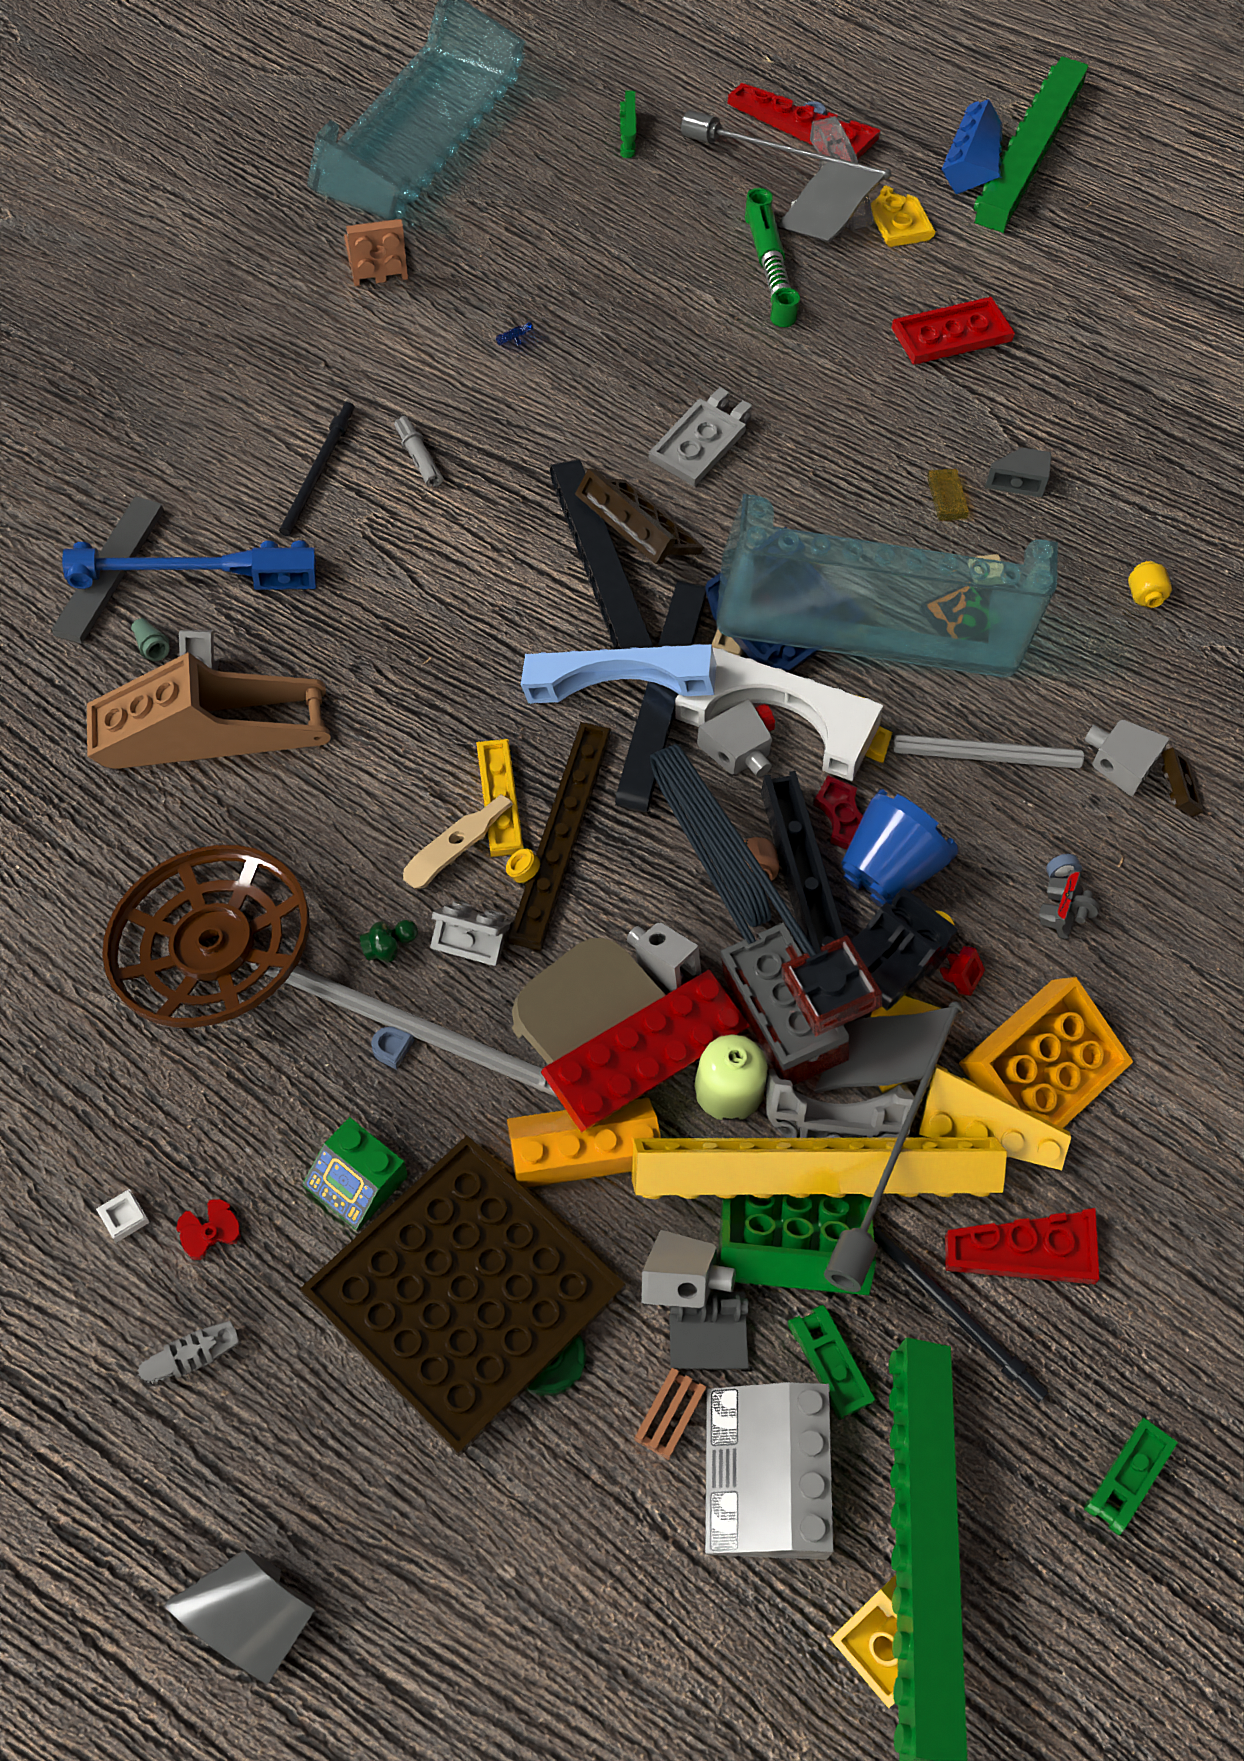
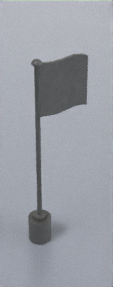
M689 110L682 119L681 132L687 138L714 143L720 135L827 161L822 169L808 182L790 210L777 222L778 229L825 242H830L845 228L864 199L883 179H889L892 174L889 168L882 170L723 130L720 120L716 116Z
M959 1002L950 1003L948 1008L919 1014L877 1016L845 1023L844 1028L849 1035V1041L833 1049L814 1090L817 1094L842 1087L885 1086L922 1079L860 1229L852 1228L851 1230L841 1232L824 1272V1277L827 1281L842 1290L849 1292L860 1291L877 1251V1245L867 1231L957 1013H961L963 1010Z

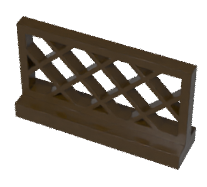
M596 469L587 470L575 495L654 564H663L667 555H700L702 553L703 545L625 479H606Z

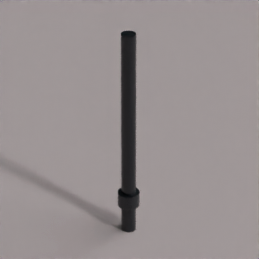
M345 402L339 415L333 418L329 426L330 432L279 528V532L282 535L290 536L338 440L345 435L349 427L348 421L355 409L351 402Z
M880 1225L873 1230L874 1241L1003 1368L1001 1372L1012 1383L1016 1381L1037 1403L1049 1393L1026 1370L1028 1366L1017 1355L1013 1357Z

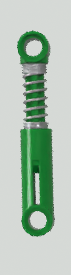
M754 188L747 193L745 221L750 225L759 264L764 268L772 305L770 320L776 326L791 327L797 321L800 295L789 285L784 265L785 253L772 208L773 195L767 189Z

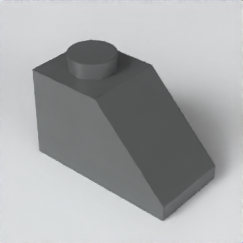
M1021 448L991 464L985 488L1042 498L1049 479L1051 452Z

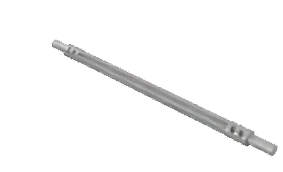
M245 962L250 964L253 970L259 967V964ZM296 966L285 981L289 985L389 1027H395L407 1032L415 1038L557 1097L542 1075V1068L301 967ZM270 967L264 975L275 978L282 968Z

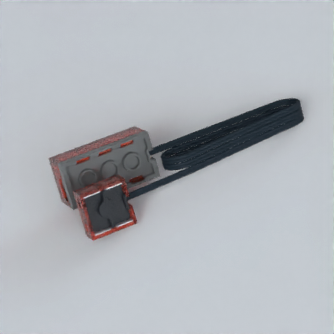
M674 744L651 754V767L665 799L744 938L743 941L720 950L723 974L776 1074L780 1079L790 1080L792 1085H795L848 1061L849 1035L843 1024L882 1007V992L849 937L846 935L822 946L821 952L817 954L769 877L678 744ZM763 887L784 922L758 933L759 940L756 941L747 923L755 928L760 926L761 923L771 920V910L762 889ZM787 927L789 928V930L791 931L792 935L794 936V938H795L796 941L798 942L799 946H800L801 949L803 950L804 955H802V953L800 952L798 946L796 945L795 941L793 940V938H792L791 934L789 933Z

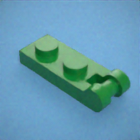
M626 90L625 101H620V134L623 141L620 146V155L624 158L635 156L636 139L635 91Z
M824 1305L811 1309V1314L801 1318L797 1316L788 1320L789 1329L794 1339L799 1343L819 1383L829 1384V1402L838 1420L875 1402L872 1392ZM819 1328L824 1336L813 1340L810 1331Z
M1144 1417L1140 1419L1099 1486L1087 1501L1084 1510L1093 1517L1096 1515L1109 1523L1108 1528L1119 1536L1129 1524L1178 1442ZM1111 1493L1123 1501L1119 1510L1106 1502Z

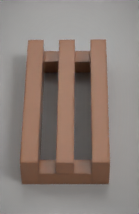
M672 1368L635 1435L634 1441L669 1460L706 1390V1386L693 1382L692 1378L687 1375L684 1377L679 1374L678 1370ZM675 1382L680 1387L653 1438L650 1439L646 1434ZM687 1390H690L694 1394L667 1446L664 1447L659 1443Z

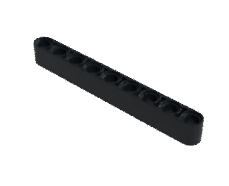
M580 459L551 464L550 475L554 490L614 649L653 648L604 519L575 495L586 474Z
M677 580L658 647L694 645L707 595L705 586ZM650 681L647 683L615 799V806L646 813L649 810L656 784V778L650 763V755L666 748L675 715V699L678 696V693L672 689Z

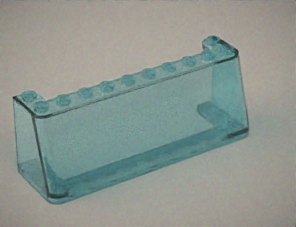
M439 0L435 7L426 45L344 136L336 143L340 125L332 120L316 135L307 187L318 194L388 220L401 219L407 210L408 204L410 202L414 204L420 195L421 189L423 187L428 188L436 172L439 174L442 171L447 158L452 159L459 144H465L471 134V130L473 128L477 129L483 120V116L491 113L496 100L501 101L507 87L514 86L519 77V73L516 72L517 68L520 67L525 58L523 49L526 41L464 0Z
M743 494L722 554L716 624L722 634L733 638L998 677H1010L1020 667L1057 588L1058 542L1041 539L1030 542L1024 552V565L773 527L774 508L770 501L761 496Z

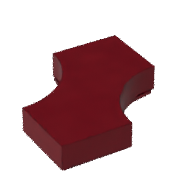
M828 775L813 805L821 809L831 822L833 832L830 843L847 850L863 817L855 803L857 788Z

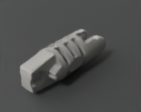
M228 1321L199 1329L165 1345L164 1351L141 1362L137 1370L139 1371L138 1375L141 1376L140 1379L154 1384V1382L158 1383L159 1380L163 1381L174 1375L176 1378H180L214 1362L217 1358L240 1344L233 1323Z

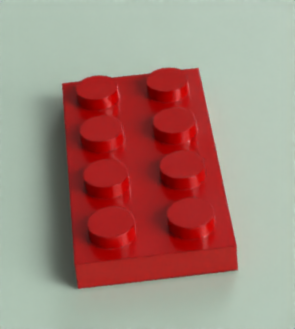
M992 297L893 319L891 326L913 365L1012 342L1015 334Z

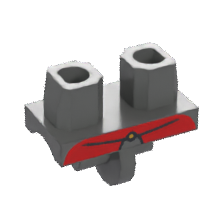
M1070 870L1068 879L1051 877L1048 884V899L1059 900L1060 904L1043 903L1039 912L1040 925L1056 928L1058 938H1069L1074 919L1078 923H1085L1086 918L1096 917L1100 909L1099 903L1092 899L1094 894L1087 890L1083 892V887L1079 884L1080 871Z

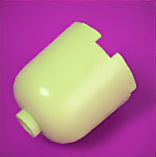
M731 1034L718 1037L706 1047L699 1061L694 1084L697 1102L706 1113L719 1120H722L723 1117L730 1119L739 1117L741 1120L756 1112L763 1101L768 1070L764 1052L757 1043L745 1036Z

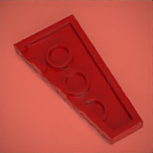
M1096 1208L1084 1209L1081 1212L1066 1214L1065 1212L1051 1214L1049 1217L1029 1220V1218L1017 1219L1012 1223L998 1225L990 1223L950 1229L945 1234V1271L1096 1285L1099 1281Z

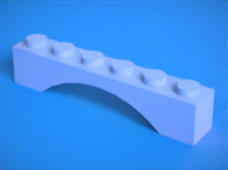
M712 644L653 648L634 647L630 649H601L596 651L559 653L541 652L538 654H525L521 687L528 704L560 702L570 694L587 686L618 679H640L658 683L672 689L681 696L714 695L717 663Z

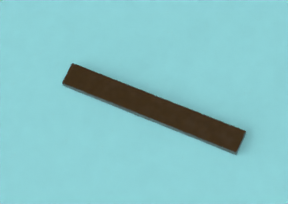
M580 722L536 856L540 859V867L535 876L526 883L508 937L509 944L542 951L611 737V728Z

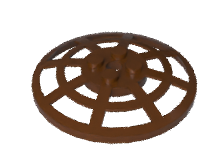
M213 845L178 854L145 873L128 889L116 905L108 921L103 938L102 958L106 976L112 989L128 1008L140 1017L156 1024L178 1028H197L234 1019L254 1009L272 996L289 978L299 963L306 947L310 929L309 908L306 896L295 875L285 864L270 854L255 848L239 845ZM219 861L245 863L239 881L215 880L198 884L192 867ZM258 867L264 868L279 877L289 887L293 895L278 906H275L266 893L252 885ZM179 873L185 887L184 891L168 900L154 916L136 909L139 903L154 888ZM233 892L228 904H206L203 895L208 893ZM249 896L260 903L267 913L248 922L240 910L246 897ZM190 901L193 910L185 914L176 925L165 922L177 908ZM296 908H299L301 929L292 955L278 954L282 940L281 919ZM127 921H130L145 928L140 944V964L119 968V943ZM272 925V938L268 952L252 949L254 943L253 934ZM156 934L168 937L170 955L152 960V947ZM215 936L219 937L217 943L213 946H203L207 939ZM244 962L259 964V967L240 984L234 985L231 973L236 971ZM177 967L186 977L174 991L163 984L156 973ZM270 967L282 968L280 973L265 988L242 1003L239 1002L238 994L254 985ZM145 976L152 988L168 1000L156 1013H153L132 997L123 981ZM217 980L221 990L220 993L205 996L190 995L199 981ZM224 1001L226 1008L224 1011L194 1018L171 1017L182 1004L208 1005Z

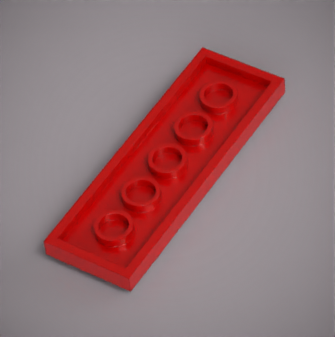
M709 969L545 1066L541 1073L581 1133L700 1060L702 1053L709 1043L718 1037L731 1034L740 1035L750 1026Z

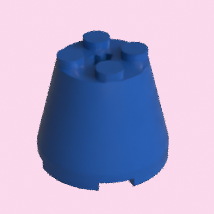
M880 789L869 802L841 862L842 869L846 873L843 878L856 889L863 886L872 893L870 899L879 907H882L886 902L891 905L896 894L902 888L907 889L909 892L915 890L949 865L959 853L956 842L951 838H948L946 841L942 837L943 833L937 827L939 823L928 813L899 794L894 799L886 796L888 793L884 789Z

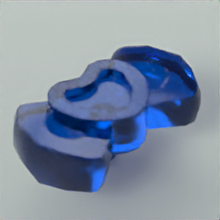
M529 321L522 327L520 325L496 336V342L498 346L514 340L516 346L522 344L519 337L534 330V326Z

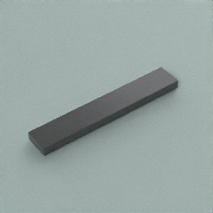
M135 496L99 552V558H135L164 512L162 504ZM100 570L99 579L93 580V584L89 588H77L52 627L53 635L83 644L127 570Z

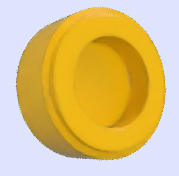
M521 849L509 858L506 864V872L517 883L527 882L538 872L540 859L530 849Z

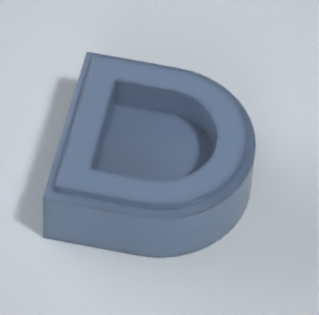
M384 1027L378 1030L372 1038L373 1054L378 1061L397 1070L413 1044L414 1036L395 1027Z

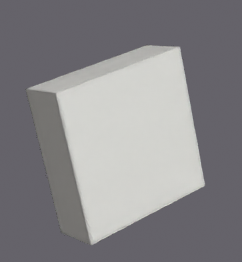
M130 1189L96 1208L116 1243L150 1223Z

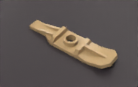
M501 794L481 811L463 816L413 857L404 868L403 880L415 890L426 888L448 864L452 865L458 856L478 840L481 841L485 838L488 828L505 810L513 805L512 801ZM458 840H463L458 844H454Z

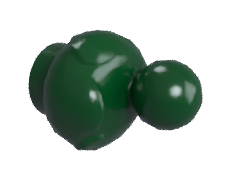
M408 919L398 922L394 929L384 921L376 922L372 925L369 932L360 935V944L368 961L379 959L386 963L394 961L398 952L397 941L402 943L414 941L418 935V928L413 921Z

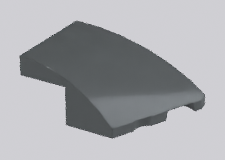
M244 1549L230 1558L219 1569L211 1570L189 1588L177 1595L173 1594L166 1601L165 1607L206 1644L268 1685L313 1614L315 1603L280 1583L281 1569Z

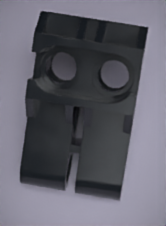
M902 888L896 894L892 904L890 905L886 902L873 916L866 928L853 938L847 946L858 963L859 974L860 970H862L874 989V1001L888 1011L906 993H913L919 988L926 975L930 977L939 968L951 951L949 946L958 938L961 931L907 889Z

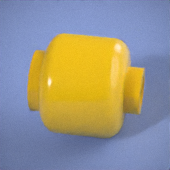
M1146 561L1137 565L1129 575L1128 583L1133 600L1140 606L1158 607L1163 604L1172 592L1167 569L1162 564Z

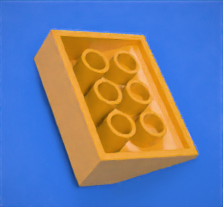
M1077 977L1051 980L962 1059L959 1065L970 1081L977 1084L979 1088L995 1096L999 1095L1010 1101V1104L1024 1111H1030L1064 1128L1129 1067L1133 1060Z

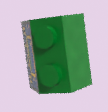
M349 1117L323 1144L303 1182V1187L358 1232L407 1179L408 1175L404 1160Z

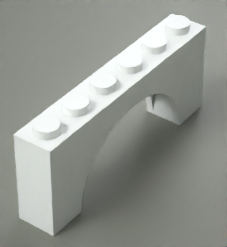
M714 647L712 648L717 663L714 695L681 696L678 694L675 699L676 719L697 727L747 699L751 703L772 704L792 710L807 719L817 729L823 739L825 751L822 771L853 781L880 726L883 708L882 704L876 703L871 699L861 698L841 689L832 688L817 683L812 679L802 678L782 669L773 668L758 663L753 659L743 658L724 649Z

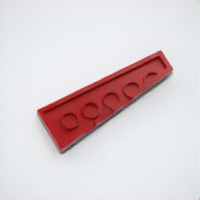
M741 83L728 95V105L842 160L855 163L880 136V130L853 120L849 124L837 120L838 115L829 112L825 116L814 112L815 107L793 105V101L789 98L777 96L771 92Z

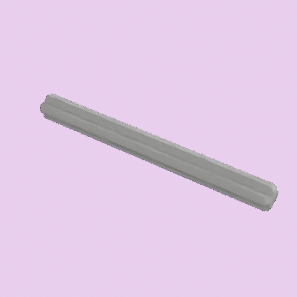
M901 734L895 735L893 741L894 752L902 754L1067 768H1081L1084 762V752L1078 749Z

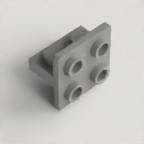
M453 901L452 905H444V907L433 911L432 919L436 920L431 941V949L493 966L498 965L506 931L512 928L513 921L504 919V913L494 910H485V914L473 911L471 904L460 901Z

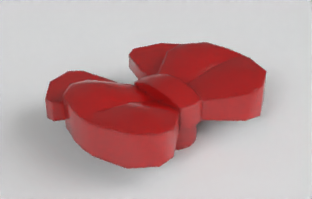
M221 1199L209 1200L207 1210L210 1222L201 1225L191 1211H185L179 1217L176 1230L180 1233V1242L183 1250L192 1260L203 1259L210 1245H214L218 1241L232 1245L236 1244L240 1239V1225L235 1215L230 1211L229 1203Z

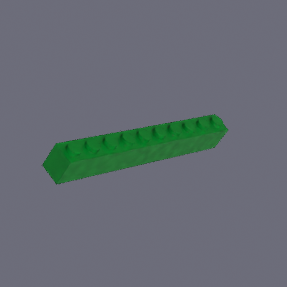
M1061 56L1057 65L1051 66L1047 79L1043 80L1039 93L1035 94L1032 106L1028 107L1024 120L1020 121L1015 136L1012 135L1007 151L1004 150L1001 155V166H999L1001 177L986 182L982 196L979 195L973 208V211L977 212L975 224L1004 233L1083 87L1089 67L1088 64Z
M906 1337L901 1345L892 1351L888 1364L889 1373L893 1374V1388L889 1397V1408L891 1411H894V1425L889 1439L890 1447L894 1449V1465L891 1469L890 1485L895 1489V1504L891 1511V1527L896 1530V1545L892 1551L891 1566L896 1571V1588L892 1596V1610L894 1614H897V1632L894 1635L892 1650L894 1658L898 1659V1677L894 1683L893 1699L894 1703L898 1705L899 1723L894 1733V1748L899 1753V1761H968L951 1346Z

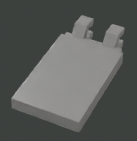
M719 387L709 397L707 402L701 398L697 400L649 451V460L695 487L745 433L746 424L752 417L748 413L751 411L752 405L742 400L732 410L730 415L723 412L729 406V401L725 400L728 398L729 392Z

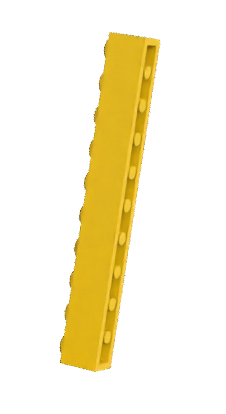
M906 1137L883 1194L916 1197L919 1193H933L941 1197H951L954 1193H969L974 1196L985 1197L989 1196L990 1193H1003L1007 1150L996 1137ZM633 1138L632 1184L635 1194L647 1199H658L663 1195H679L686 1199L698 1198L700 1195H716L725 1199L734 1198L737 1195L770 1198L774 1194H789L796 1198H806L810 1194H825L834 1198L845 1197L846 1194H862L867 1197H873L897 1138Z

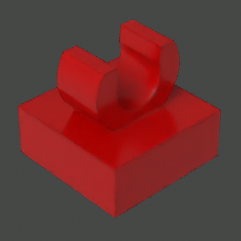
M963 946L959 955H948L947 958L952 966L951 969L941 968L940 973L946 982H954L959 994L971 996L985 972V968L976 948Z

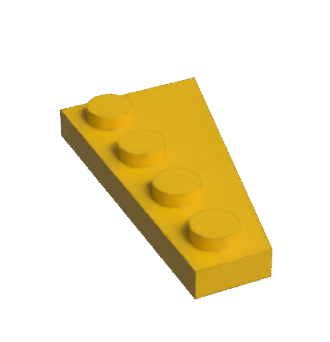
M936 1064L918 1129L919 1135L926 1137H996L1007 1150V1157L1062 1170L1071 1140L1069 1131L1030 1111H1024L1010 1104V1101L999 1095L995 1096L979 1088L977 1084L968 1079H962L948 1072V1069Z

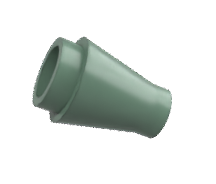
M145 618L134 621L131 629L135 634L140 654L151 661H159L165 658L170 650L168 637L151 625Z

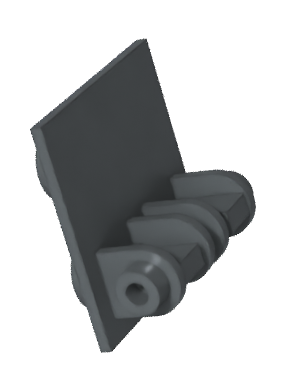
M710 1292L706 1305L701 1308L669 1306L671 1369H748L746 1329L748 1300L745 1298V1292Z

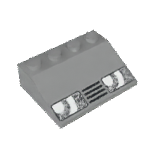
M786 1382L707 1389L705 1555L827 1560L833 1553L829 1384Z

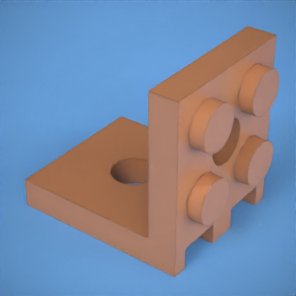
M401 219L346 226L347 234H344V240L354 286H360L359 279L375 277L376 283L387 282V275L401 274L403 280L408 279Z

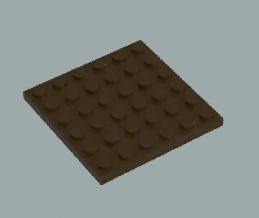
M466 1135L300 1288V1291L448 1447L460 1457L625 1290L626 1284L476 1142Z

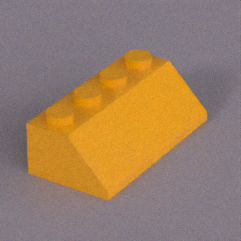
M649 1098L632 1101L583 1133H581L566 1110L507 1119L515 1179L523 1188L632 1172L633 1138H661L657 1116Z

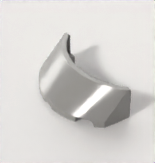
M774 1069L767 1070V1117L774 1128H777L786 1138H897L915 1098L906 1085L898 1084L897 1087L889 1092L862 1102L848 1104L821 1102L793 1090L791 1081L780 1079Z

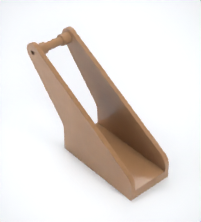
M188 652L87 703V757L104 767L120 769L321 746L328 743L331 738L330 731L324 726V721L321 718L320 705L322 704V697L326 694V685L318 679L220 672L211 669ZM306 700V704L309 706L310 720L308 725L229 720L217 718L207 711Z

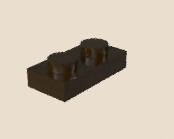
M1174 747L1161 752L1165 764L1162 766V771L1172 787L1173 792H1170V798L1173 805L1191 817L1203 813V806L1188 758Z

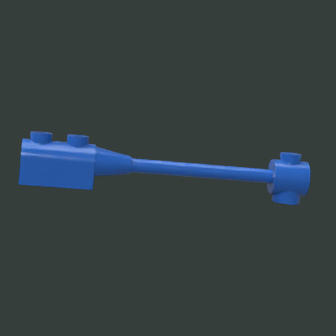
M300 540L294 541L291 544V548H279L278 544L274 541H264L261 543L260 548H252V550L227 554L222 557L99 558L96 548H92L87 542L80 541L73 545V549H64L62 555L64 577L69 585L78 589L89 588L93 584V580L99 579L100 570H223L225 572L252 576L254 590L316 589L315 547H309L308 543Z

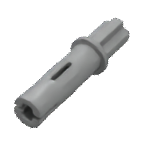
M401 416L400 419L395 420L394 426L402 438L401 445L403 449L411 455L426 486H439L443 482V476L426 449L422 434L416 432L411 421L406 416Z

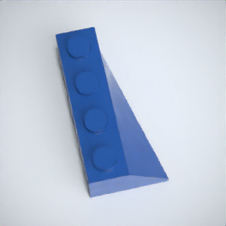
M989 99L980 103L978 101L974 102L966 108V112L941 169L955 194L1001 177L999 169L1001 158L999 153L1002 152L1000 141H1002L1003 123Z

